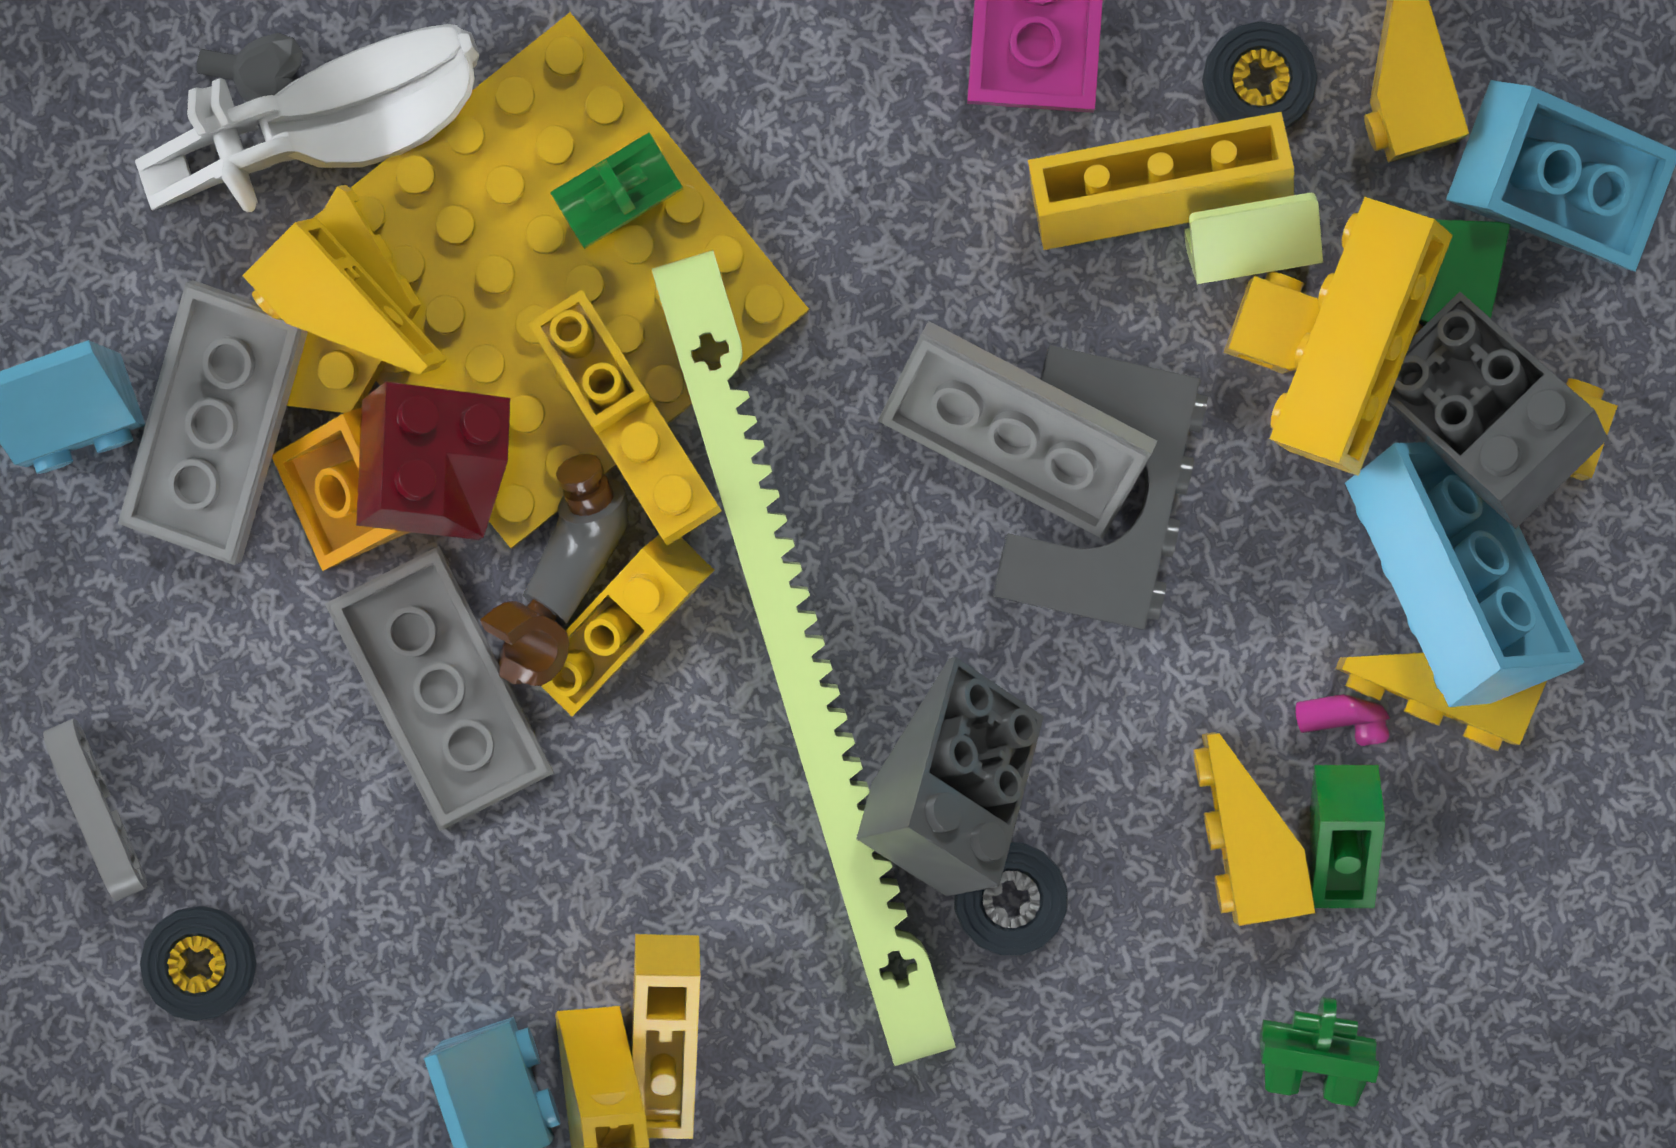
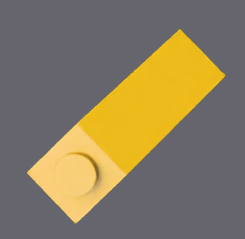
M1387 0L1370 98L1373 112L1365 114L1364 121L1374 151L1384 149L1388 163L1459 142L1469 135L1429 0Z
M317 218L295 222L242 275L255 289L252 292V297L258 306L272 318L277 320L282 318L286 324L418 375L439 368L447 360Z
M635 934L631 1055L645 1110L648 1138L693 1139L701 977L699 935Z

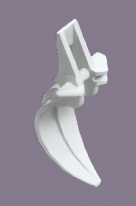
M444 24L395 35L329 61L291 82L275 95L262 96L235 107L225 79L219 78L212 81L211 87H196L189 90L187 115L194 128L135 160L151 210L170 205L225 182L241 208L246 212H252L255 210L258 201L249 173L295 159L319 168L365 167L383 162L388 157L401 155L429 141L457 117L471 96L475 80L473 68L477 65L479 59V52L472 33L459 28L457 25ZM258 124H260L265 142L244 150L239 135L257 130L259 128ZM215 143L220 160L191 174L185 155Z

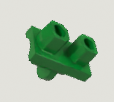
M648 132L550 193L583 248L586 249L683 190V186L666 161L652 135Z
M1324 996L1321 998L1317 1014L1295 1010L1292 1024L1263 1019L1260 1033L1261 1064H1264L1265 1090L1271 1093L1291 1096L1299 1092L1303 1071L1325 1074L1322 1088L1323 1098L1334 1104L1355 1107L1365 1088L1366 1082L1376 1083L1380 1065L1379 1061H1376V1039L1356 1036L1358 1021L1336 1018V999Z

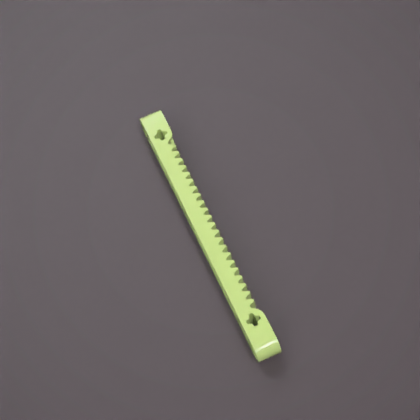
M708 251L652 268L659 297L894 1066L956 1048L926 949L922 942L911 933L895 929V926L908 916L904 903L888 902L900 892L897 879L880 878L893 867L892 863L881 854L873 853V849L856 839L866 806L857 805V803L869 795L870 791L867 782L850 780V778L863 769L860 758L842 756L844 752L855 744L852 733L835 732V729L847 720L845 709L827 707L831 701L840 695L838 685L820 683L819 681L833 670L830 660L812 658L813 654L825 646L823 636L808 635L804 632L817 621L815 611L797 609V606L810 596L808 587L791 586L789 583L790 580L802 572L800 562L782 560V556L795 546L793 538L775 537L774 532L787 522V518L783 513H771L767 510V506L779 498L780 495L778 489L761 488L759 484L761 480L772 472L770 465L755 464L752 461V457L765 447L763 440L746 439L744 435L745 431L757 423L756 416L739 415L736 409L750 398L748 391L731 390L728 380L738 370L743 357L742 343L714 251ZM705 334H712L716 343L726 341L729 345V353L720 357L722 367L717 370L710 371L706 362L695 363L693 360L692 351L701 348L700 337ZM892 951H900L904 960L915 959L916 963L907 966L908 977L903 980L896 981L892 972L886 971L881 973L880 968L889 964L888 954Z

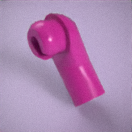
M1344 694L1296 703V719L1301 733L1354 725L1355 741L1360 746L1384 743L1389 738L1390 734L1386 726V720L1390 719V717L1380 704Z

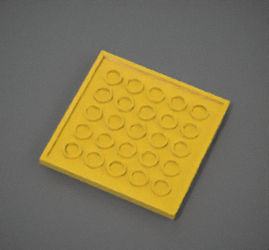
M571 12L474 88L457 117L429 141L401 155L388 157L351 187L359 199L356 205L373 234H380L393 256L392 261L395 270L399 275L407 279L421 303L412 322L447 358L439 368L421 375L386 363L376 380L381 386L387 381L510 398L508 462L489 522L511 549L559 512L558 505L564 494L563 489L558 483L556 472L564 461L579 454H592L600 459L604 474L616 466L527 323L582 289L666 423L669 424L692 405V401L659 297L652 268L708 251H714L742 343L743 357L739 367L809 312V308ZM650 132L683 186V190L584 249L550 192ZM322 211L319 212V213H318L316 216H314L313 218H317V219H318L319 216L321 215ZM712 334L701 336V348L692 351L693 360L695 363L706 362L710 371L721 368L720 357L729 353V345L726 341L716 343Z

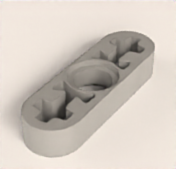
M73 718L45 730L43 737L47 751L108 892L115 901H119L146 889L147 881L120 815L117 809L111 812L105 799L110 797L111 794L82 727Z

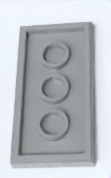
M194 280L185 283L118 524L232 565L242 562L308 334L307 331L286 324L282 318L280 320L272 318L255 301Z
M928 321L878 419V422L1101 539L1107 533L1157 443V440Z
M440 546L325 603L439 831L554 774L509 682L499 676L500 667L497 658Z

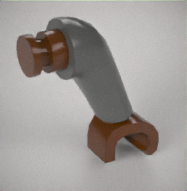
M579 454L564 461L558 467L556 477L564 494L558 505L560 517L537 568L523 593L529 604L526 606L518 601L504 602L480 619L485 631L505 641L497 659L500 667L499 676L514 685L542 686L551 681L561 671L568 656L569 640L567 632L558 623L567 624L607 564L629 525L628 498L624 486L619 481L608 478L604 474L602 463L596 455Z

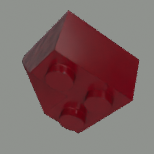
M386 381L362 399L356 526L474 540L484 538L508 462L510 398Z

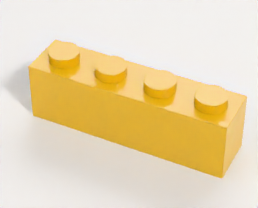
M1282 112L1028 160L1031 190L1043 250L1189 223V216L1194 212L1294 195V165Z
M1364 197L1359 212L1352 214L1345 225L1342 235V247L1344 250L1335 273H1330L1321 286L1318 296L1320 311L1311 333L1303 336L1297 347L1294 358V365L1297 370L1289 390L1278 398L1271 415V428L1273 430L1269 438L1270 440L1291 453L1359 476L1453 236L1433 218Z

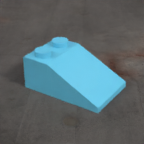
M1490 80L1446 200L1489 219L1509 223L1511 227L1636 272L1676 165V150L1533 86Z
M90 340L0 371V444L14 465L22 467L34 465L37 474L56 470L73 463L70 452L91 444L95 445L97 453H101L134 441L131 430L145 426L121 354Z
M512 1017L443 1040L424 1057L453 1148H544L551 1144L554 1139L551 1127L560 1125L561 1122L550 1089L546 1088L539 1091L531 1067L540 1064V1058L529 1027L518 1030L515 1019Z

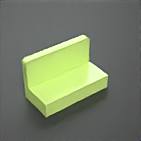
M1314 193L1194 212L1189 216L1190 228L1184 229L1187 254L1197 284L1323 263L1319 204Z

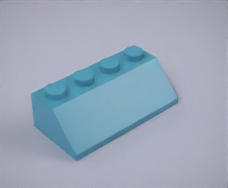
M1426 442L1394 443L1361 469L1359 476L1354 475L1345 482L1356 506L1357 516L1371 538L1381 560L1383 572L1398 596L1407 616L1409 628L1418 639L1434 674L1435 684L1444 695L1449 707L1491 704L1574 670L1584 663L1520 527L1518 526L1515 529L1479 497Z

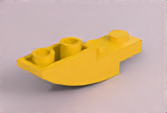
M582 289L527 323L666 545L671 544L722 511Z

